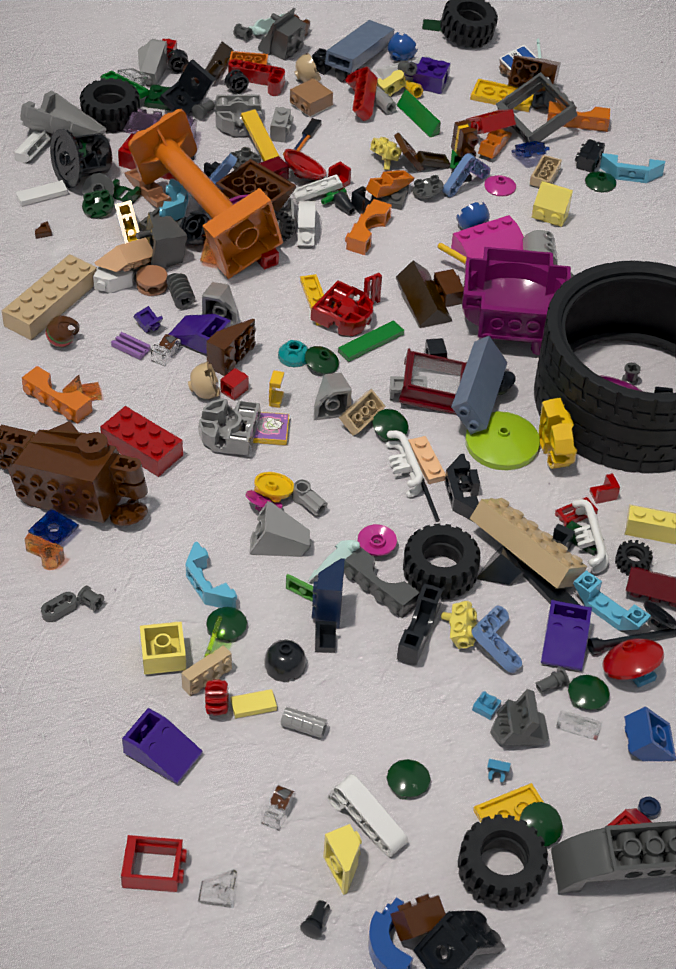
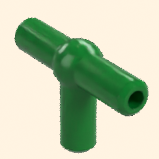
M345 188L339 190L347 193ZM337 192L323 194L327 197L323 198L321 203L326 205L332 202Z

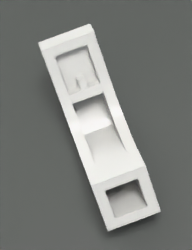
M299 201L297 246L314 247L315 201Z

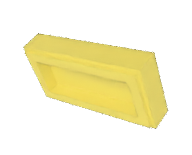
M272 689L230 697L235 718L277 711Z

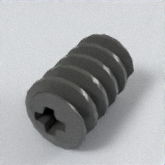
M183 273L168 275L166 284L176 308H187L195 300V295L187 276Z

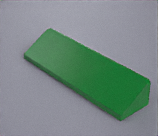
M404 90L397 103V107L429 137L439 135L441 121L408 90Z

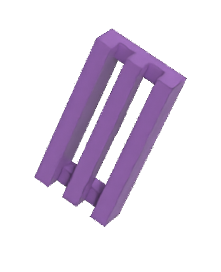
M120 332V336H116L115 340L111 341L112 347L139 360L151 350L149 344L123 332Z

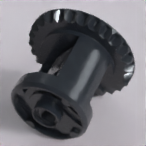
M58 129L52 136L50 144L52 167L58 181L62 180L67 188L77 186L82 177L109 172L113 159L112 149L109 141L103 134L95 133L73 136V133L69 130ZM86 143V156L83 157L84 153L79 152V149H83V144Z

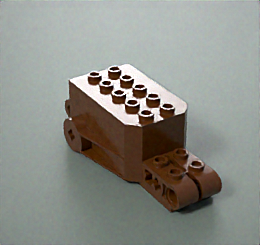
M2 424L0 426V468L8 469L16 496L29 506L105 523L122 497L142 499L148 493L141 461L138 458L119 454L117 447L109 445L107 437L100 432L87 434L41 429L33 432Z

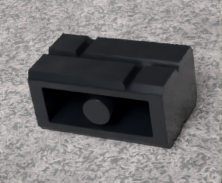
M588 139L585 144H582L580 153L577 152L575 157L577 169L586 170L590 173L595 172L602 153H604L605 143Z

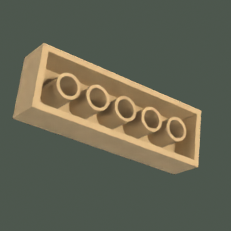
M69 254L2 310L4 327L32 340L47 327L54 317L60 316L94 287L93 276L97 271V267Z
M503 498L480 500L470 517L474 523L554 587L565 588L574 586V581L587 568L582 563L583 560L580 557L569 553L565 545L555 542L552 535L541 531L538 528V524L523 517L524 514L509 506L510 503Z

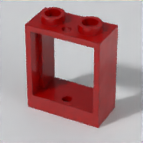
M513 109L496 110L467 118L471 122V128L478 130L477 134H485L516 125Z
M128 835L121 872L122 888L178 892L179 883L183 884L184 869H181V865L186 863L187 849H183V839ZM137 852L175 855L173 876L161 877L134 874Z

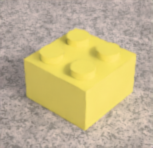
M182 621L140 626L144 675L186 670Z

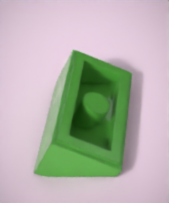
M290 574L286 575V589L310 601L313 600V594L315 593H313L312 585Z

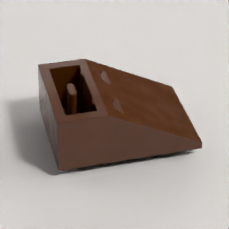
M514 55L508 85L519 88L540 72L545 77H549L554 85L557 83L561 62ZM541 88V89H540L539 91H537V92L545 91V89H544V88Z
M255 319L219 330L206 341L207 361L212 365L215 372L225 376L234 369L239 361L244 359L250 350L254 349L256 345Z

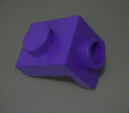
M149 306L133 316L145 333L151 330L154 332L161 327L160 323L163 320V317H157Z

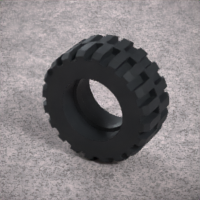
M448 0L444 6L440 27L445 37L459 46L481 47L492 40L498 22V15L495 8L491 7V4L485 2V0Z
M103 78L99 81L95 80L92 84L86 85L81 91V111L105 127L106 133L107 131L111 133L121 132L126 128L129 129L140 117L139 92L132 84L122 81V79Z
M440 523L434 524V526H424L423 530L418 529L415 531L414 535L409 537L405 545L403 559L404 577L408 584L416 588L418 592H421L425 583L442 588V600L444 598H448V600L454 599L456 595L461 596L465 594L476 583L481 559L480 548L477 546L478 544L475 539H471V535L468 532H463L457 526L454 528L451 527V524L440 525ZM433 556H444L452 559L457 564L450 567H439L431 564L426 559Z
M502 814L495 815L493 819L490 816L482 818L481 824L480 822H475L471 826V830H467L461 843L457 865L460 880L464 881L463 886L468 892L470 890L473 892L472 897L476 900L481 898L487 906H490L492 903L496 904L497 908L504 909L505 905H509V908H514L518 906V902L521 904L527 903L530 897H534L538 893L547 870L548 851L544 847L545 842L542 836L537 837L538 831L533 826L529 828L526 821L522 819L517 821L514 819L515 816L508 815V818H503ZM492 848H505L520 858L524 868L512 875L498 874L485 865L481 855Z

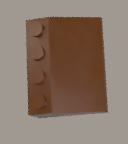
M249 159L215 183L229 200L239 195L251 194L260 188L270 198L274 211H280L296 189L295 184L252 159Z

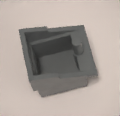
M296 8L291 9L282 17L272 13L271 19L275 20V22L270 27L267 35L262 38L258 46L260 51L286 60L302 49L306 33V23L294 16Z
M151 211L148 212L146 231L136 233L137 239L146 238L153 249L151 263L148 265H157L166 270V267L183 263L187 241L186 233L171 216L154 218Z

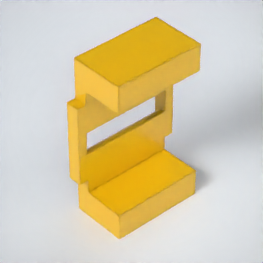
M273 370L269 382V406L280 408L284 396L283 391L276 390V388H281L284 378V372Z

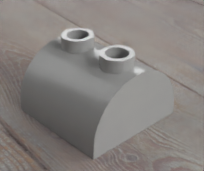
M534 230L525 235L523 238V250L553 253V265H557L555 238L550 231Z

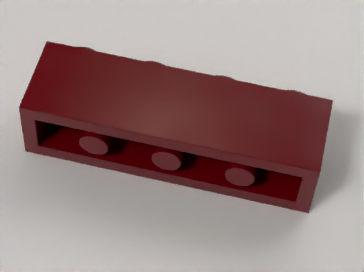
M631 566L626 585V591L629 592L630 596L640 598L641 595L648 596L650 601L660 603L661 600L669 602L668 605L676 607V577Z

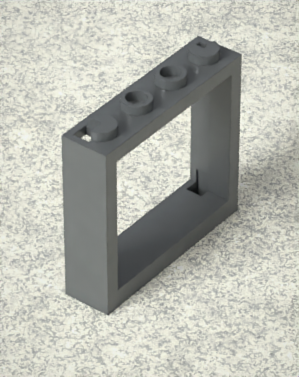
M541 72L496 103L498 110L513 109L541 88H544L564 108L562 112L533 132L514 115L516 125L512 127L531 147H534L578 116L576 112L577 107L574 105V102L569 101L567 95L564 92L561 93L556 84L553 85L549 77H545Z

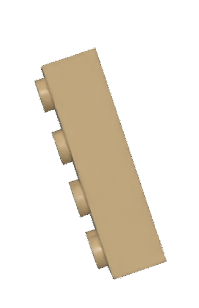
M543 155L531 175L530 185L540 187L542 181L552 184L561 168L562 160Z
M370 389L351 405L339 419L349 432L355 435L373 419L378 411L386 406L376 393Z
M223 645L181 672L182 688L185 692L192 696L206 687L207 681L219 679L223 674L228 673L232 669V653Z

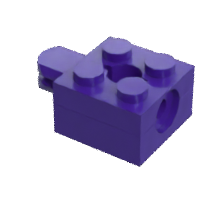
M422 57L419 64L415 63L417 71L414 75L404 74L405 76L413 77V82L420 84L423 91L442 94L449 79L451 63Z

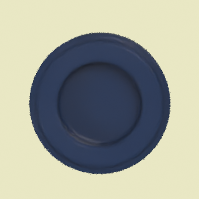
M644 797L639 801L637 809L649 820H653L659 816L661 805L653 797Z

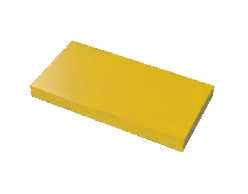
M478 79L471 93L470 100L496 105V103L518 88ZM534 94L513 109L529 112Z

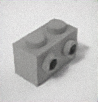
M284 107L275 108L270 125V138L272 141L286 143L287 136L291 131V125H293L294 117L291 115V109Z

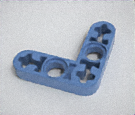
M468 153L461 159L445 183L442 191L448 197H452L457 193L470 172L481 179H485L489 175L491 168Z
M229 154L211 174L209 179L215 184L225 177L234 167L237 157Z
M497 605L472 629V635L505 670L514 673L522 666V660L496 633L509 619L506 609Z

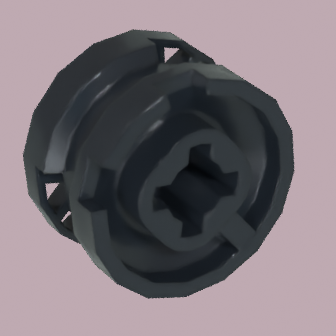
M176 49L168 54L169 69L175 74L183 72L184 66L189 63L187 53L181 49Z
M235 69L227 74L225 85L232 93L241 94L247 89L249 80L240 70Z

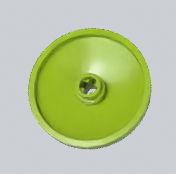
M502 411L491 413L487 429L470 434L467 429L465 436V445L469 454L480 464L496 470H515L528 465L536 457L540 444L539 434L528 420L519 415Z

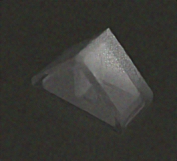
M233 869L203 880L201 882L198 902L200 904L234 908L237 892V871Z

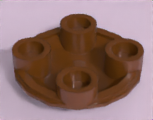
M130 498L127 500V503L115 506L110 514V520L113 524L119 526L132 525L145 518L148 508L145 504L139 502L138 499Z

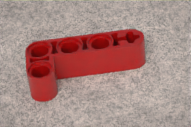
M232 59L228 62V73L235 69L240 70L248 78L249 83L268 86L269 95L278 96L281 94L285 86V69L238 59Z
M368 67L352 72L346 78V83L355 91L352 109L362 121H366L372 116L378 80L377 76Z

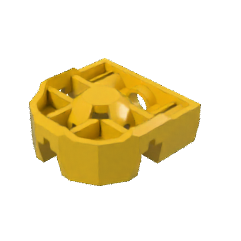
M561 398L543 401L541 407L538 434L544 454H548L547 464L551 469L570 466L575 463L577 454L572 434L574 424L570 414L565 410Z

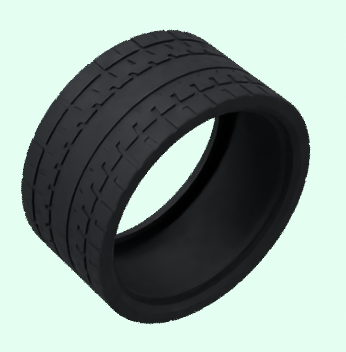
M630 260L604 263L585 269L563 283L550 301L534 382V400L537 411L541 416L543 401L561 398L564 408L570 414L574 424L572 434L577 454L592 462L628 472L660 473L676 470V393H652L617 385L591 371L574 353L586 345L606 340L641 341L676 353V266L651 261Z

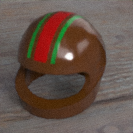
M56 316L47 325L46 338L55 347H66L73 342L74 335L80 330V325L71 317ZM72 325L75 329L69 330L68 326Z

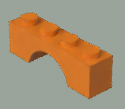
M549 101L547 121L564 110L558 102ZM594 107L588 112H577L578 116L562 126L607 132L610 121V108Z
M373 199L371 204L367 205L365 212L360 215L359 221L354 223L351 232L347 233L345 237V242H347L346 250L365 256L372 242V233L369 229L385 227L391 218L392 205Z
M38 366L22 377V388L26 394L35 397L39 402L64 415L68 420L78 424L93 412L91 398L78 390L70 393H60L53 390L50 373Z

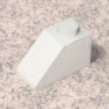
M99 267L93 276L94 289L113 293L132 287L134 285L133 271L128 270L124 272L122 270L115 272Z

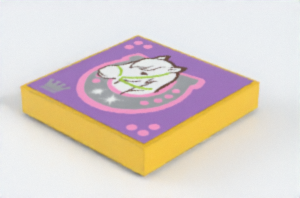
M261 412L253 443L287 445L289 414Z

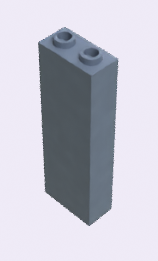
M368 20L327 50L325 64L348 73L354 72L388 46L391 37L394 35V28Z
M490 336L474 341L452 404V409L470 434L487 429L508 363Z

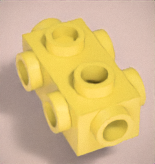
M380 136V138H373L370 150L382 157V160H384V170H390L391 160L398 161L402 151L400 147L396 146L397 143Z
M469 601L452 604V613L443 612L441 614V619L450 623V639L458 649L474 646L476 639L472 635V629L477 624L475 608H472V603Z

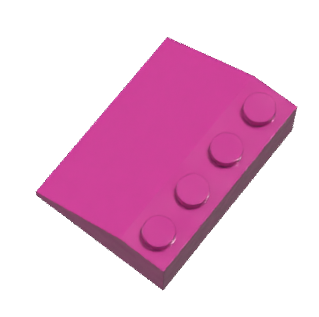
M510 215L453 233L451 249L465 257L483 259L484 247L523 250L524 236L518 224Z

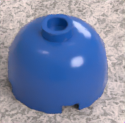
M400 32L394 33L388 43V52L391 58L398 62L411 60L418 51V48L416 49L415 47L417 45L416 42L407 34L399 35Z
M478 202L472 203L461 210L462 214L460 216L459 214L456 215V220L463 230L489 222L490 213L484 202L480 205Z

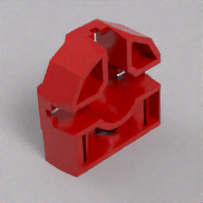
M337 280L312 307L310 320L328 329L335 322V325L338 326V334L354 336L362 333L366 324L369 325L371 323L374 310L373 302L367 293ZM360 295V299L356 302L354 296ZM335 301L333 308H331L332 302Z

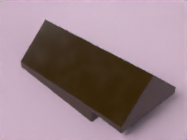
M413 260L396 276V280L402 289L401 295L419 328L452 322V318L428 270Z

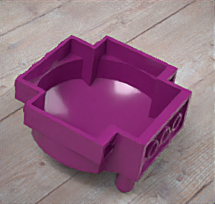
M484 247L483 259L466 257L462 299L463 313L468 321L478 326L479 339L490 336L492 340L532 342V353L540 355L550 301L560 286L571 278V266L553 265V253Z

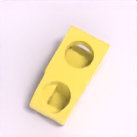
M401 70L392 72L390 76L383 80L381 78L377 80V86L389 96L406 85L405 75Z

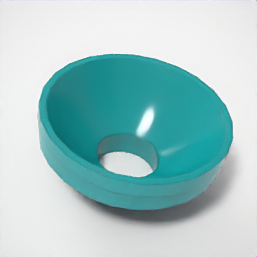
M290 340L280 346L278 359L283 365L288 367L304 366L306 364L304 356L309 348L301 341ZM290 346H298L299 348L294 350Z

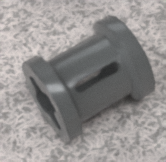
M237 23L233 34L234 36H241L244 40L248 41L252 36V28H246L242 24Z
M402 60L398 64V70L411 76L417 71V65L414 62Z
M630 362L624 367L625 374L622 380L635 386L638 383L637 375L640 373L641 367L636 363Z
M88 585L84 586L77 595V601L86 603L93 611H97L105 599L104 595L95 593Z

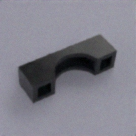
M423 584L408 629L404 630L398 644L397 660L417 666L442 603V588Z

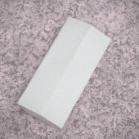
M34 131L14 152L15 160L22 163L30 161L51 139L46 131Z

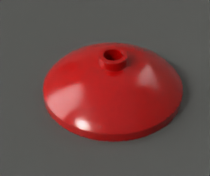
M285 149L283 153L284 160L296 177L308 180H321L326 177V170L313 158L294 149Z
M650 639L626 640L613 647L606 654L602 667L605 674L613 679L627 680L638 678L652 672L662 663L664 651L659 643Z

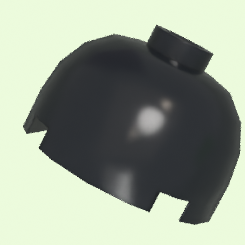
M200 211L190 212L191 215L182 219L180 228L187 235V243L194 246L203 245L208 241L203 225L210 221V219Z
M288 639L274 642L267 649L264 659L267 674L269 677L280 682H289V679L295 678L296 680L300 678L306 668V657L302 647Z

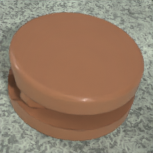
M147 265L140 268L136 273V287L138 291L147 296H157L164 293L168 288L166 284L167 271L157 265Z

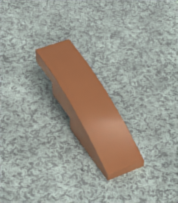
M137 168L124 173L133 187H140L141 195L156 208L159 206L163 207L164 201H172L170 196L163 193L162 186L155 182L144 184Z

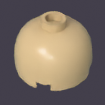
M306 53L299 57L295 64L296 71L294 73L296 78L301 79L303 83L313 78L316 81H320V74L317 72L316 65L310 54Z
M208 361L197 365L191 371V381H188L190 391H194L202 399L220 396V387L216 388L218 379L212 365Z

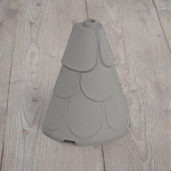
M54 91L44 94L41 108L39 109L34 108L35 103L31 101L22 104L20 120L23 121L22 125L29 129L41 132L46 131L49 134H54L58 129H66L72 132L73 136L101 133L106 137L105 127Z

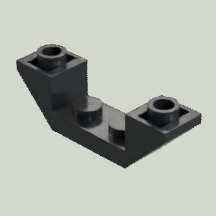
M460 454L446 469L444 483L452 511L472 521L470 517L479 502L477 496L464 497L463 491L459 490L461 476H467L470 469V462L466 461L465 454Z

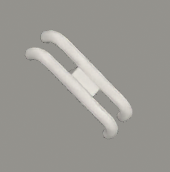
M388 431V438H398L401 441H388L386 443L387 448H396L400 451V454L392 455L388 458L394 474L408 472L411 480L407 482V485L414 488L408 490L406 496H417L422 489L423 474L408 438L400 431Z
M584 499L574 500L572 506L577 508L575 513L577 515H587L590 525L574 530L576 541L578 542L577 545L579 549L596 545L597 556L590 559L588 564L592 567V573L597 574L602 572L608 565V554L597 515L589 501Z

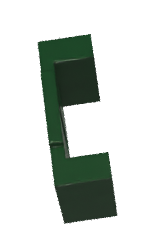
M115 178L113 180L114 193L112 197L122 202L131 200L133 204L141 196L140 187L136 186L134 189L120 186L119 179ZM125 190H128L122 198H119Z

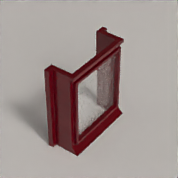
M408 348L404 359L405 372L399 402L456 414L452 409V404L467 362L410 351L411 349Z

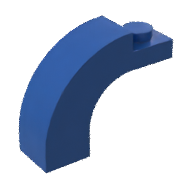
M397 897L392 904L388 903L385 906L382 914L375 911L370 923L368 950L376 969H412L413 957L398 949L391 941L389 935L394 927L390 914L398 911L397 906L404 903V901Z

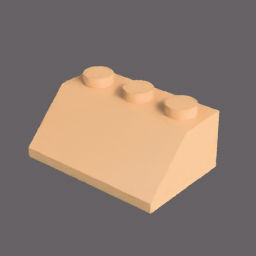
M142 238L117 245L94 263L96 266L118 272L123 270L126 272L132 268L136 269L141 265L146 266L151 263L153 249L148 240Z

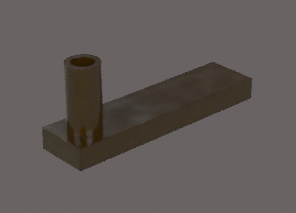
M223 41L219 44L205 68L216 81L229 60L231 51H234Z

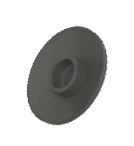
M96 173L85 180L82 194L84 196L88 192L106 189L113 196L114 184L107 175Z

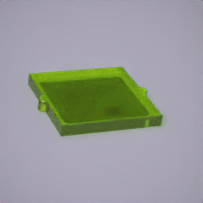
M218 616L212 630L204 657L211 653L222 620L220 616Z

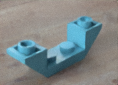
M602 153L600 168L606 173L611 174L616 180L648 183L662 176L665 161L649 159L648 166L618 163V155Z
M170 179L169 185H166V195H169L172 201H164L163 207H160L159 215L160 217L171 216L174 220L185 217L189 202L188 192L178 181Z
M198 541L195 542L185 564L187 579L205 605L219 608H236L237 594L234 589H230L227 583L213 588L210 581L205 580L202 569L207 568L208 552L204 547L200 546Z
M587 570L573 583L585 606L592 607L593 613L617 630H638L651 618L650 614L634 604L627 611L601 593L602 581Z

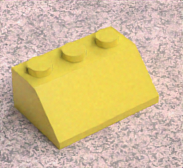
M629 504L625 535L676 544V513Z

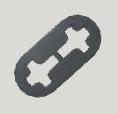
M64 592L44 603L41 607L43 620L55 622L77 608L76 595L72 592Z

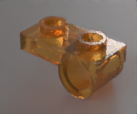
M30 533L24 538L26 551L41 557L44 569L54 570L64 562V550L59 544L49 542L40 536Z

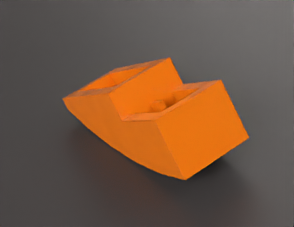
M503 129L489 132L487 138L481 141L478 154L491 159L494 158L506 145L512 133Z
M404 170L385 171L380 178H370L366 191L376 198L384 197L406 187L414 181V177Z

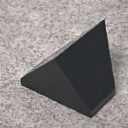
M502 545L478 574L477 580L512 586L525 572L515 555Z

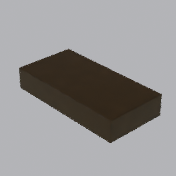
M425 151L417 152L416 156L421 165L448 169L451 165L445 154Z

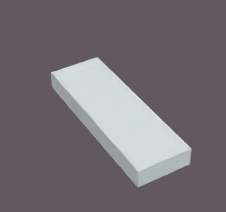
M333 175L298 187L292 194L297 203H299V201L343 188L339 177Z
M61 180L16 192V197L20 205L25 206L67 195L68 189Z

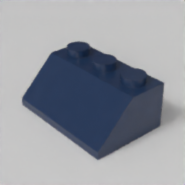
M340 558L320 571L318 581L313 583V593L315 594H313L312 619H315V625L316 621H335L336 629H340L344 558Z

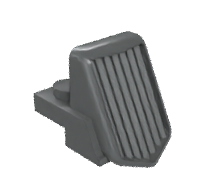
M529 689L516 702L508 699L497 711L498 717L495 719L490 730V734L503 746L544 745L549 740L545 716L543 713L538 712L535 692Z

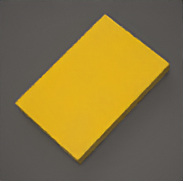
M530 783L476 805L473 811L480 823L482 818L490 816L493 819L495 815L502 814L503 818H508V815L515 816L514 819L519 821L522 810L526 806L534 802H543L533 784Z

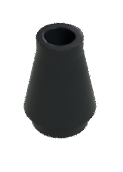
M339 191L334 195L333 201L336 206L349 215L355 211L356 208L346 192Z

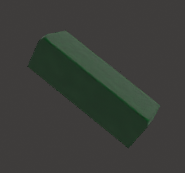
M423 19L422 30L442 32L440 27L441 20Z

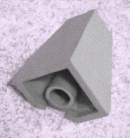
M151 39L146 45L138 49L141 84L151 86L157 85L168 67L167 41Z
M212 282L202 295V315L217 314L231 320V326L237 324V309L230 285Z
M342 373L323 375L314 403V420L338 418L351 406L352 389Z
M267 501L259 512L257 518L259 522L256 530L252 532L249 554L301 557L311 546L310 530L275 504Z

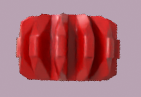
M220 679L207 681L205 687V708L207 714L213 716L226 714L229 708L228 683Z

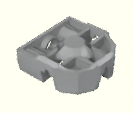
M260 94L216 95V127L233 137L248 136L249 132L240 116L241 113L256 109L262 121ZM243 126H244V129H241V131H238V129H235V127H243Z
M222 398L211 401L203 408L202 416L198 423L199 435L203 444L214 452L249 456L261 417L260 403L238 401L234 409L228 405L227 399ZM226 423V426L220 427L221 424ZM242 423H247L245 432L241 431ZM219 439L226 440V445L220 447L218 444Z

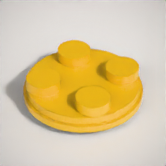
M263 472L258 474L254 480V491L270 498L273 502H280L281 499L287 498L293 493V481L283 474Z

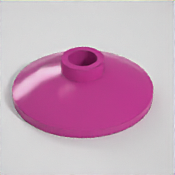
M494 175L485 180L484 187L490 194L504 197L515 192L516 183L507 176Z
M249 490L245 494L246 498L256 505L255 509L258 511L262 510L267 501L282 509L283 505L281 502H273L270 498L256 493L254 490Z
M373 524L364 527L359 532L358 542L360 547L370 555L383 556L395 549L397 537L389 527Z

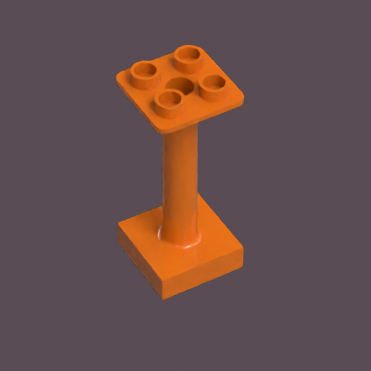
M177 109L172 113L163 115L160 121L146 130L138 131L129 141L130 152L144 184H151L170 172L212 218L203 225L217 268L227 279H230L260 259L262 253L268 252L283 243L272 202L260 188L236 204H233L191 159L197 152V146L186 113L182 109Z

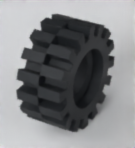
M274 211L276 219L283 223V230L280 232L282 240L287 241V239L291 238L290 235L294 234L292 229H295V226H292V224H295V222L291 220L292 216H288V213Z
M628 540V543L624 541L622 545H619L615 564H617V569L621 568V573L625 571L626 575L629 576L631 566L646 570L650 569L653 552L649 550L650 547L648 545L644 547V542L639 544V540H635V543L632 540ZM627 556H636L640 561H633Z

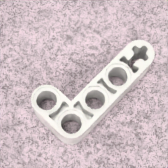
M350 774L328 794L327 797L330 804L338 811L345 807L385 855L392 857L408 842L406 834L356 776Z

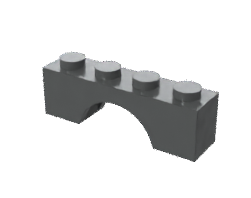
M360 547L345 559L344 574L347 578L359 584L363 590L373 595L378 602L387 606L392 613L403 618L416 607L420 592L405 581L388 583L379 579L374 573L375 558Z

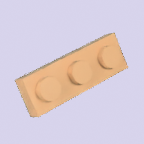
M422 436L409 439L408 441L427 483L433 484L445 481V472L427 437Z

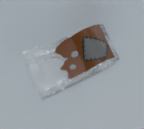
M165 334L157 345L154 344L151 347V361L165 367L179 350L181 340ZM162 355V360L158 359L157 357Z
M278 785L272 798H270L267 805L261 811V824L280 831L293 804L295 791ZM268 817L275 819L276 822L270 821Z

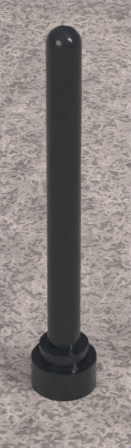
M669 628L602 640L598 637L589 638L587 646L590 654L594 655L601 653L605 648L615 647L619 643L630 639L654 640L676 636V629Z

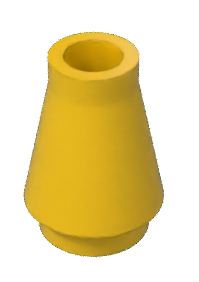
M406 80L404 88L415 98H419L423 94L422 86Z

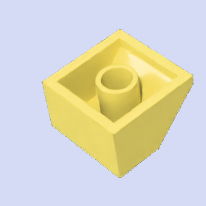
M542 181L533 205L531 218L562 227L569 215L573 190Z
M350 824L326 833L324 840L323 858L343 895L348 893L358 867L360 844H362L359 833L354 831Z

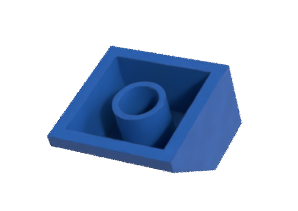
M646 706L624 716L625 732L629 742L628 750L633 756L642 761L676 760L669 722Z

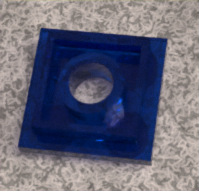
M531 141L515 145V149L511 150V152L516 154L517 157L530 158L535 153L537 155L546 154L550 147L545 146L544 142Z
M50 509L28 530V533L56 549L79 527V524L58 513L56 510Z

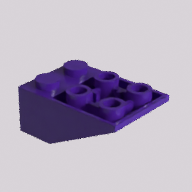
M217 314L185 315L169 335L179 338L176 342L207 354L206 341L217 331L230 327L231 320Z
M551 600L541 657L542 664L582 671L592 607Z
M147 708L122 738L124 754L176 784L179 783L203 753L172 722L150 708Z

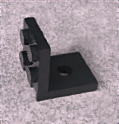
M192 59L177 83L165 91L159 100L173 112L177 109H182L187 116L192 112L194 105H199L203 102L216 79ZM194 78L198 79L199 84L195 82Z
M477 910L448 911L413 951L426 969H463L476 955L498 954L505 946L500 941V935L490 928L486 917ZM442 946H445L448 950L446 959H443L440 953Z

